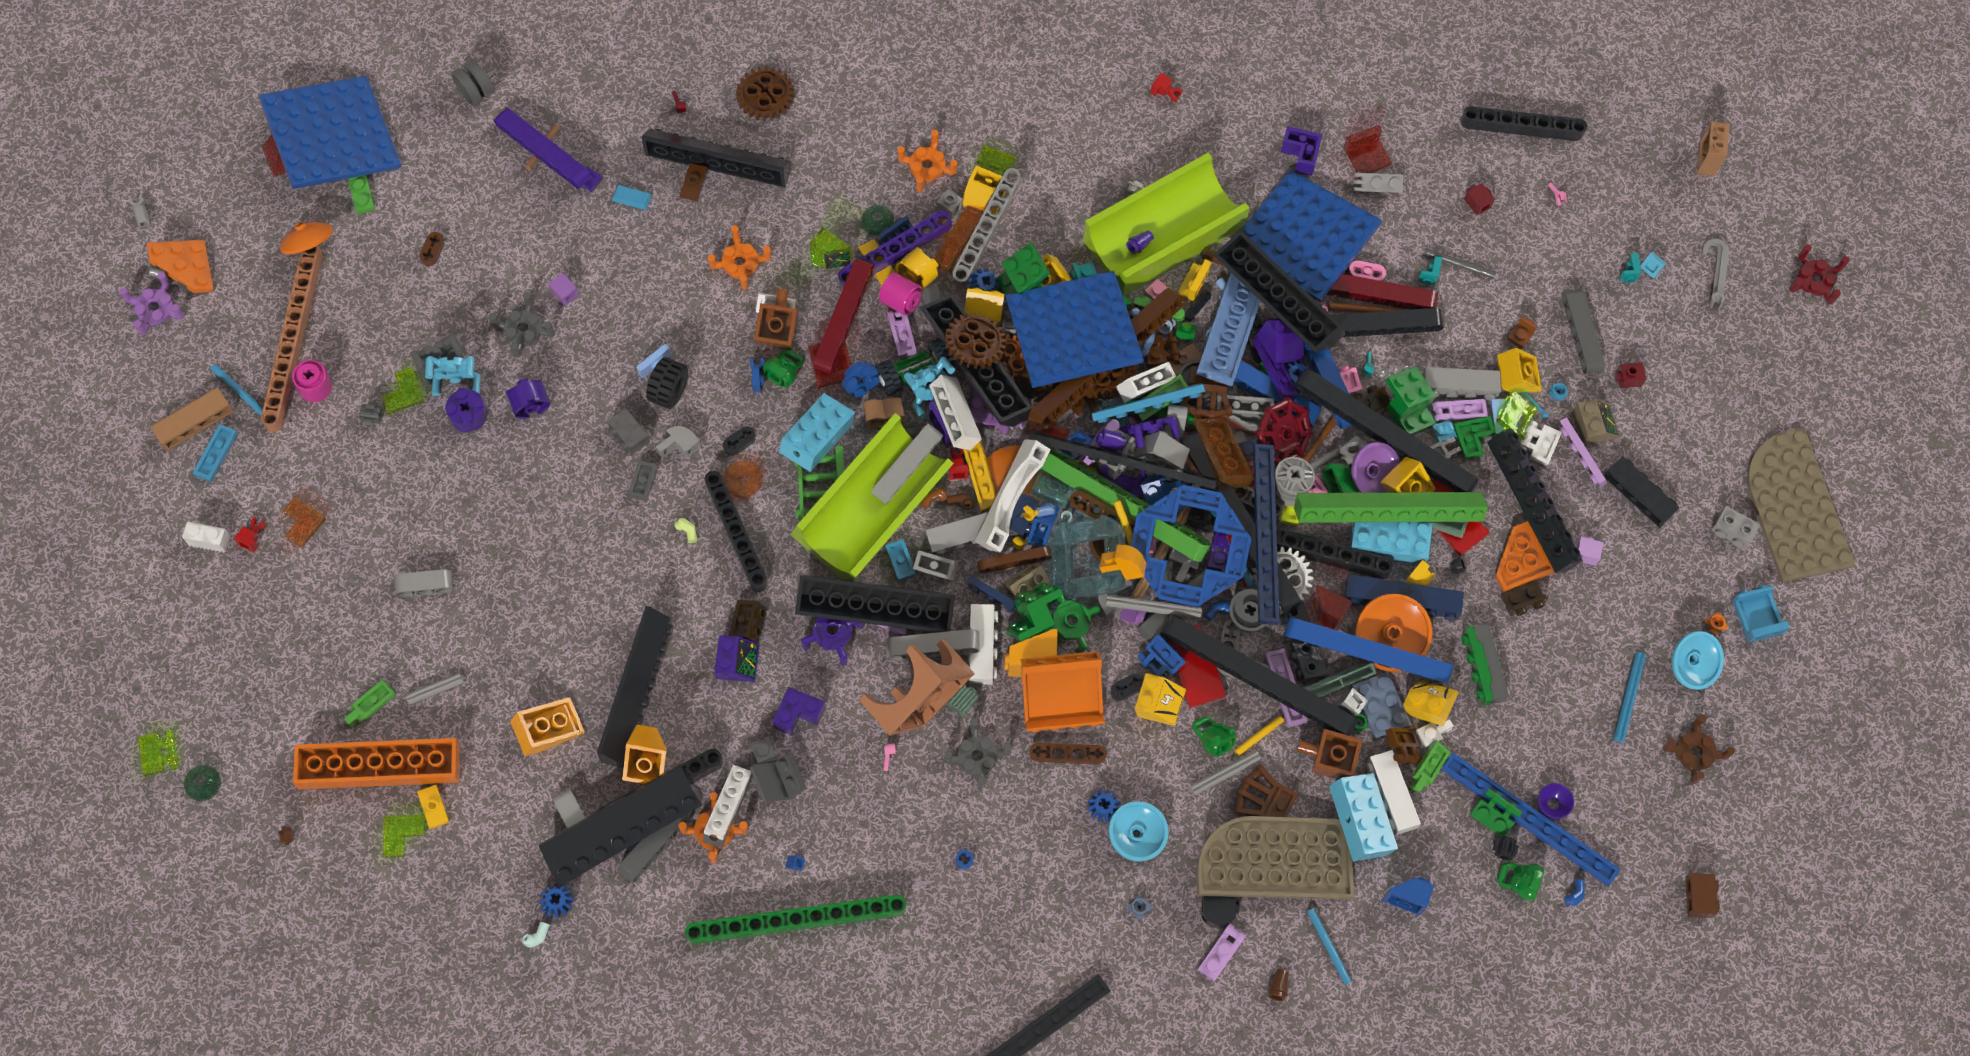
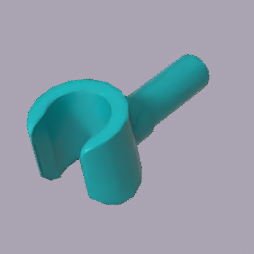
M1371 351L1367 352L1366 363L1362 371L1364 375L1369 377L1372 376L1375 369L1374 366L1370 365Z

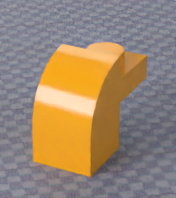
M1117 545L1116 551L1102 554L1099 568L1102 573L1121 570L1124 578L1130 580L1144 577L1147 563L1143 555L1136 548L1128 545Z

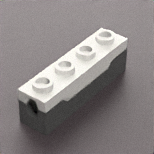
M736 765L732 766L705 827L704 843L723 848L750 786L752 776L750 770Z

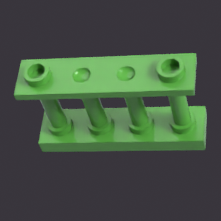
M835 446L836 453L825 455L819 462L836 464L837 471H833V473L802 474V467L794 462V466H798L800 508H796V519L801 521L811 510L804 509L803 499H820L826 492H803V481L833 480L835 482L844 472L843 446Z

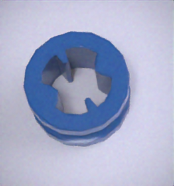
M968 850L959 851L956 855V865L961 869L970 868L973 864L972 853ZM961 855H966V858H970V861H967V864H963L962 861H959V858H962Z

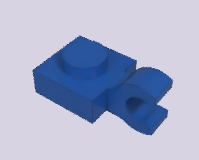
M753 358L750 359L753 393L761 392V386H764V375L760 374L764 364L763 358H760L761 363L759 365L754 364Z

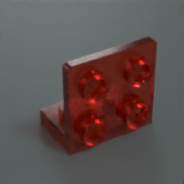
M1380 125L1346 137L1343 148L1356 173H1372L1391 165V161L1379 140L1382 133Z

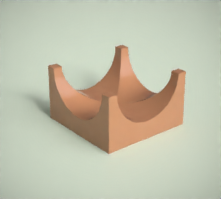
M941 639L936 644L941 653V664L928 658L915 645H910L907 648L906 652L913 664L914 679L908 694L900 687L893 689L891 694L897 703L880 702L869 694H864L859 699L889 735L924 727L975 674L945 639Z

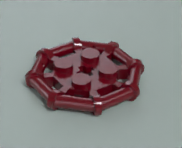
M1285 397L1282 401L1270 407L1267 406L1264 409L1265 413L1260 425L1255 430L1259 444L1267 445L1265 436H1268L1270 445H1274V452L1276 450L1280 452L1279 457L1274 455V464L1277 466L1285 458L1298 457L1303 459L1310 437L1313 436L1307 407H1302L1292 401L1291 398ZM1283 409V414L1278 416L1276 412ZM1292 410L1297 412L1295 417L1291 414Z

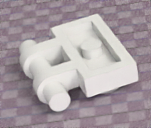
M1531 421L1530 425L1526 427L1524 439L1520 443L1526 451L1532 452L1529 459L1547 466L1562 432L1547 425H1544L1542 430L1536 429L1538 423ZM1532 437L1538 438L1536 444L1530 443Z

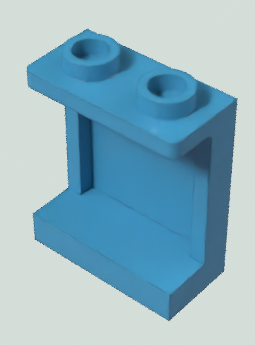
M1761 585L1753 591L1748 592L1747 589L1739 591L1732 600L1748 643L1781 635L1790 629L1788 621H1782L1773 599V586L1766 587V585Z

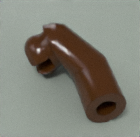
M964 493L946 497L948 505L958 504L965 510H970L974 506L973 500Z

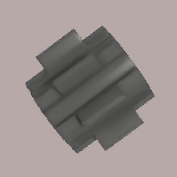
M368 401V404L361 405L359 419L365 422V425L374 426L375 423L379 424L381 422L383 408L378 406L377 402Z

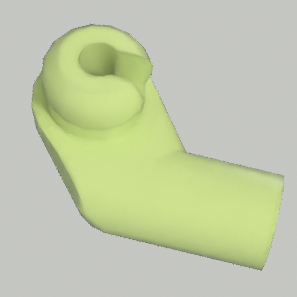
M679 518L674 524L675 528L679 531L684 530L687 533L688 543L697 542L694 524L685 518Z

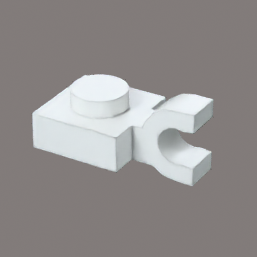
M1450 719L1445 722L1444 726H1436L1435 723H1430L1417 729L1416 733L1423 746L1428 748L1433 740L1442 741L1443 737L1441 734L1452 730L1453 724Z

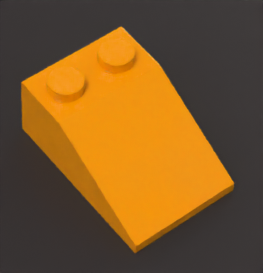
M570 697L519 711L510 721L525 757L542 752L585 733Z

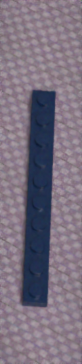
M1254 444L1258 624L1278 625L1279 593L1274 445Z

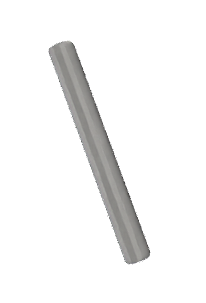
M1107 595L1106 606L1197 619L1202 615V608L1115 595Z

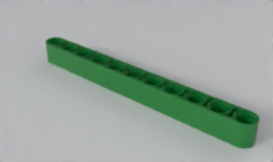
M891 895L693 922L686 927L685 935L690 943L703 944L902 916L905 913L906 901L900 895ZM894 902H900L903 905L900 910H894L891 906ZM876 904L881 905L883 908L879 913H874L871 910ZM855 907L862 909V913L858 916L851 913ZM834 910L842 912L840 918H833L831 914ZM814 913H820L822 918L819 921H813L811 916ZM798 915L802 918L798 924L791 922L793 916ZM775 918H779L782 921L777 927L771 925V921ZM759 921L761 922V927L754 930L750 927L751 923ZM733 924L741 925V929L738 932L730 930ZM715 926L721 928L719 934H710L711 928ZM694 929L700 930V935L696 938L690 937V932Z

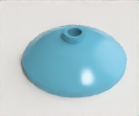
M1703 631L1690 632L1683 636L1674 648L1672 669L1677 680L1687 688L1699 690L1709 687L1718 679L1723 669L1724 653L1722 646L1710 633Z
M1141 801L1130 802L1121 806L1113 814L1108 829L1113 848L1122 857L1136 862L1148 861L1156 857L1164 849L1169 834L1168 824L1164 815L1155 806ZM1133 831H1138L1140 836L1135 837Z

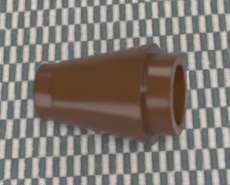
M1283 969L1276 970L1268 988V996L1272 1000L1284 1001L1285 997L1288 996V971Z

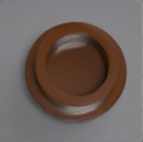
M281 826V831H278L280 843L284 842L285 846H287L289 843L294 842L290 826Z

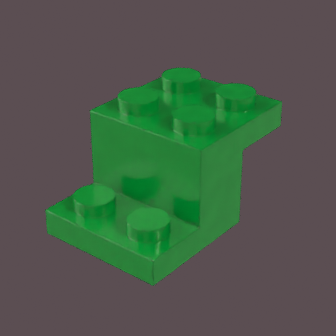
M1030 242L1001 263L1005 272L998 276V283L1005 295L1021 294L1030 289L1043 287L1041 281L1049 276L1050 272L1035 245Z
M1417 366L1389 376L1385 380L1395 395L1386 406V409L1398 427L1411 435H1415L1431 428L1432 425L1437 423L1427 409L1436 398V395Z
M1043 582L1037 584L1035 589L1031 591H1024L1018 594V598L1013 601L1022 621L1012 622L1010 627L1005 629L1007 635L1022 642L1055 625L1047 603L1063 596L1061 589Z

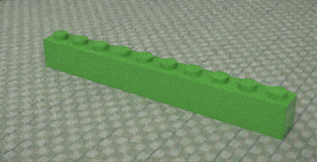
M1482 492L1297 493L1294 505L1299 523L1483 522L1488 509Z

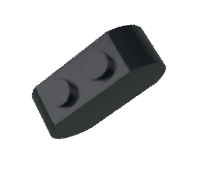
M1202 896L1201 918L1212 928H1224L1234 920L1236 914H1239L1240 904L1236 902V897Z

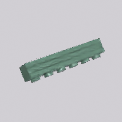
M1364 661L1303 688L1318 697H1323L1374 675L1376 671L1373 662Z

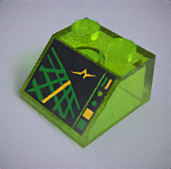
M823 227L809 243L810 259L817 267L821 266L824 269L846 267L853 262L852 247Z

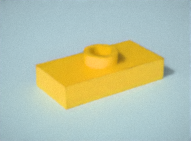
M433 785L417 791L429 829L431 830L449 823L438 786Z

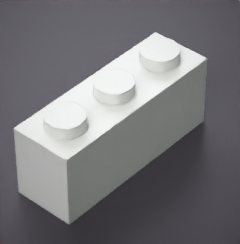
M1167 362L1128 378L1116 387L1124 403H1127L1157 390L1174 379L1176 375L1170 363Z

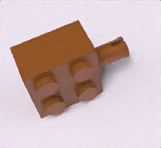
M777 289L775 305L760 303L754 335L756 344L793 350L799 312L797 309L786 307L789 291Z
M1324 729L1317 745L1300 739L1297 752L1314 756L1312 772L1339 780L1340 778L1354 776L1362 739Z

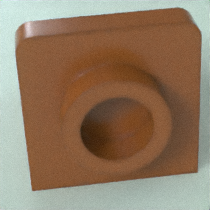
M1521 317L1507 340L1523 349L1538 326L1531 319Z

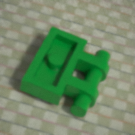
M1489 788L1485 795L1491 800L1487 802L1482 798L1470 816L1497 835L1505 836L1515 823L1509 817L1511 813L1519 818L1523 811L1518 809L1515 803H1510L1501 797L1502 794L1498 791L1494 792ZM1497 803L1505 808L1506 811L1503 813L1494 805Z

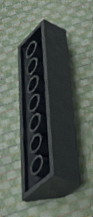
M649 129L642 135L645 156L688 166L690 163L708 167L710 171L783 188L786 187L790 175L791 163L783 157H771L765 153L758 154L748 149H737L731 145L724 146L713 141H702L696 137H685L679 133H667L661 129Z
M1241 230L1214 254V257L1315 353L1331 348L1345 335L1343 326Z
M952 293L920 307V310L945 346L947 342H944L945 334L949 324L953 323L954 318L959 320L960 315L964 316V318L967 315ZM960 359L956 360L1000 425L1014 427L1029 419V413L1032 410L1031 405L999 360L997 363L993 362L991 367L985 364L984 369L980 365L975 369L973 364L967 368L966 362L960 365Z
M799 574L795 614L937 633L951 631L955 595Z
M645 606L597 750L601 763L623 769L626 743L636 725H642L644 715L642 713L644 708H648L650 702L648 694L655 687L656 679H654L656 672L660 671L662 665L660 658L662 654L666 653L668 646L666 642L667 636H671L674 628L670 617L650 606Z
M678 765L539 844V848L550 872L558 884L562 886L702 806L701 798L681 765Z

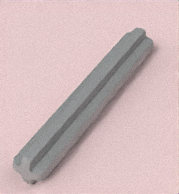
M1253 751L1190 785V790L1193 795H1197L1257 763L1261 757L1257 751Z

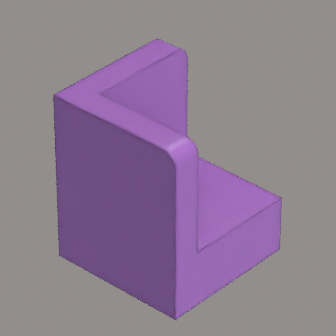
M565 274L559 275L548 283L550 291L564 307L579 296L577 288Z
M1123 608L1120 620L1141 626L1146 611Z

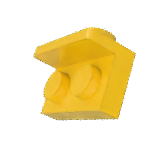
M1205 259L1202 265L1193 263L1178 293L1189 300L1195 301L1210 272L1212 262Z

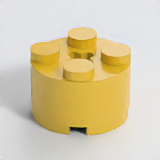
M916 247L896 264L895 270L897 274L900 273L901 276L920 285L923 290L937 278L938 263L933 258H929L924 254L922 249Z

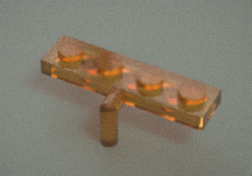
M967 205L953 230L941 235V237L947 239L934 258L938 263L937 268L950 272L972 236L984 213L983 210Z

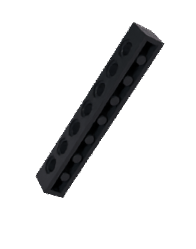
M1514 430L1501 431L1489 440L1487 444L1555 573H1565L1583 561L1580 551L1575 547L1571 534L1566 530L1563 519L1557 513L1553 500L1548 496L1544 483L1540 481L1536 468L1531 464L1527 451L1519 441V436Z

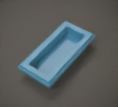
M617 185L612 201L647 210L652 194Z

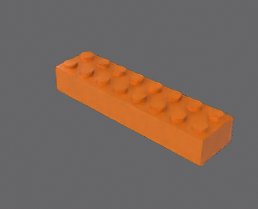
M457 738L295 745L293 784L298 790L460 782V743Z

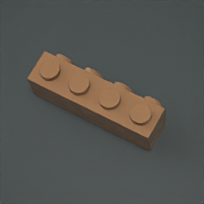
M217 387L207 391L199 399L192 400L182 409L175 410L165 419L158 420L150 428L167 452L234 411Z

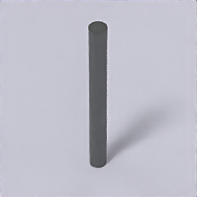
M1426 248L1424 253L1425 256L1435 258V256L1442 257L1443 262L1492 279L1496 275L1495 271Z

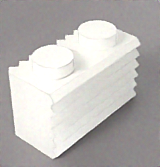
M187 522L182 537L189 546L192 545L193 547L207 548L208 550L222 551L224 553L226 552L231 535L224 528Z

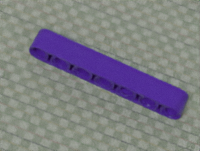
M506 107L493 120L504 133L575 188L580 189L592 177L587 168Z
M939 211L859 259L874 263L873 276L904 258L916 247L921 248L948 232L952 228L950 215L946 211ZM941 219H948L945 224H939ZM926 228L932 229L928 234L923 233ZM909 238H916L913 243H907ZM900 247L898 252H891L892 248ZM877 257H884L881 262H875ZM853 262L842 268L838 273V278L843 286L846 282L843 279L846 275H849Z

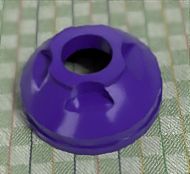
M1551 783L1543 787L1539 792L1537 804L1543 815L1557 820L1565 818L1571 813L1574 807V797L1566 786ZM1549 799H1556L1559 807L1551 809L1548 806Z

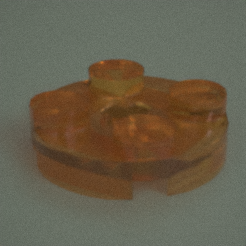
M738 461L728 466L724 482L731 494L737 498L745 499L754 496L762 487L763 477L756 463ZM741 476L749 478L744 484L740 480L738 481Z

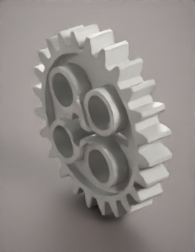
M1281 547L1280 552H1277V561L1280 566L1285 561L1291 563V567L1287 570L1283 569L1289 581L1293 578L1301 580L1298 586L1293 587L1301 601L1304 602L1302 595L1309 596V592L1306 589L1313 587L1308 583L1314 580L1313 577L1308 576L1313 571L1312 569H1306L1310 566V563H1303L1305 556L1298 558L1299 551L1292 554L1291 548L1285 552L1284 547ZM1252 568V572L1256 575L1251 577L1256 581L1254 583L1257 586V568ZM1293 570H1297L1296 573L1290 574Z

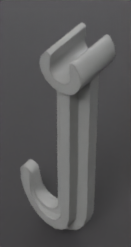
M1711 239L1704 244L1702 254L1706 255L1710 246L1717 247L1712 297L1709 306L1712 308L1714 302H1717L1719 304L1718 310H1720L1725 301L1724 289L1729 247L1723 240Z

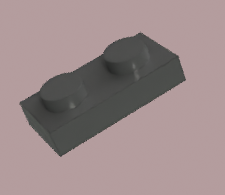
M638 460L628 497L643 501L648 500L658 468L657 464Z

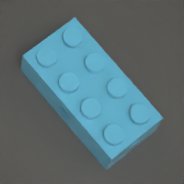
M824 393L784 435L781 440L779 453L811 472L851 428L855 412Z
M1352 522L1349 547L1385 556L1392 561L1419 565L1422 560L1427 562L1429 559L1433 523Z
M1374 773L1340 778L1329 785L1353 862L1383 857L1398 849Z

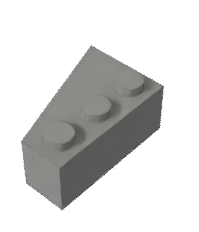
M1217 395L1215 410L1224 408L1221 396ZM1227 395L1233 416L1217 417L1215 421L1257 437L1255 430L1260 425L1265 413L1264 409L1267 406L1274 405V399Z
M1158 431L1143 436L1145 447L1137 448L1134 454H1130V456L1183 469L1190 449L1169 437L1168 433Z

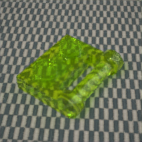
M1513 391L1509 393L1496 422L1506 430H1514L1519 436V440H1524L1527 434L1526 430L1532 418L1536 416L1538 409L1528 404ZM1524 411L1526 415L1520 427L1517 428L1516 425Z

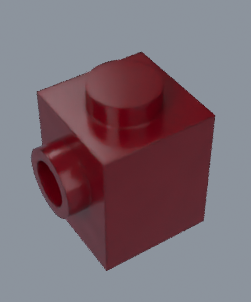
M1483 183L1477 186L1473 185L1466 191L1464 200L1476 216L1492 207L1495 199L1491 191Z
M1643 362L1621 364L1615 372V380L1619 382L1620 388L1641 387L1644 384L1646 375Z

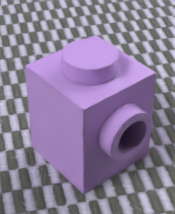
M1588 536L1580 537L1577 542H1574L1575 547L1580 551L1583 563L1596 566L1600 561L1604 542L1596 541Z

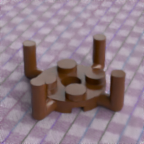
M1703 714L1694 720L1693 732H1689L1681 737L1677 745H1675L1676 741L1674 739H1669L1662 747L1666 752L1676 753L1678 760H1680L1684 767L1691 770V782L1693 784H1697L1704 778L1702 771L1710 767L1716 758L1727 760L1735 753L1733 747H1728L1724 752L1717 751L1713 738L1701 733V725L1707 719ZM1691 748H1699L1701 751V755L1694 756L1691 752Z

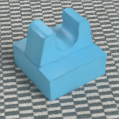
M1651 252L1641 264V269L1652 278H1655L1667 263L1654 252Z
M1450 420L1432 425L1431 427L1437 443L1452 437L1456 439L1457 437Z

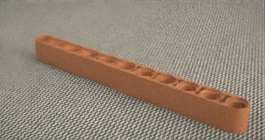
M319 245L300 254L261 415V421L269 432H277L283 425L293 383L292 372L297 366L323 258ZM288 367L286 371L281 372L283 368ZM279 385H283L282 388L277 389ZM275 402H279L278 405L273 406ZM275 419L273 423H269L270 420Z

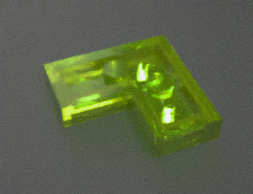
M413 367L394 373L399 390L381 395L388 415L425 402Z
M424 814L383 817L384 858L405 857V837L425 836Z

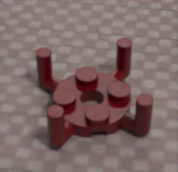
M1806 244L1798 254L1803 266L1800 268L1798 277L1791 284L1789 290L1795 292L1803 289L1807 293L1810 292L1817 296L1823 295L1828 304H1833L1841 295L1838 289L1834 290L1832 294L1830 293V290L1837 281L1835 274L1842 271L1850 259L1844 256L1838 265L1834 267L1828 265L1823 259L1810 261L1807 254L1812 247ZM1812 275H1819L1821 281H1815Z

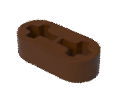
M438 232L430 233L427 236L420 252V260L425 266L436 264L443 249L444 239ZM438 238L439 242H436L433 247L432 240L435 241ZM431 252L432 258L426 260L425 256H429Z

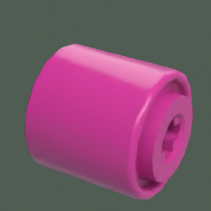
M892 273L881 287L879 301L903 315H909L920 302L922 287L897 273Z
M305 360L294 368L292 381L302 398L309 402H320L330 395L332 381L320 362Z

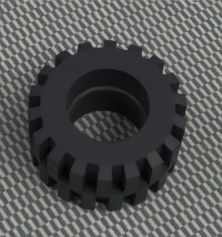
M663 357L656 364L650 375L646 389L647 400L667 409L673 408L680 400L687 384V365Z

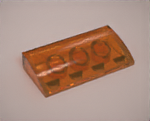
M1194 419L1193 423L1220 480L1230 486L1248 487L1254 476L1227 419Z

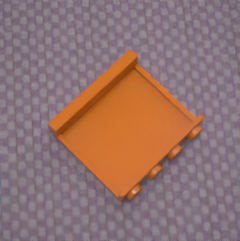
M1099 651L1020 659L1026 731L1039 732L1046 729L1059 730L1066 727L1078 728L1086 725L1098 726L1105 724L1101 680L1102 659Z

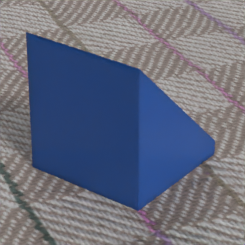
M790 855L787 857L785 868L803 871L805 859L796 855Z

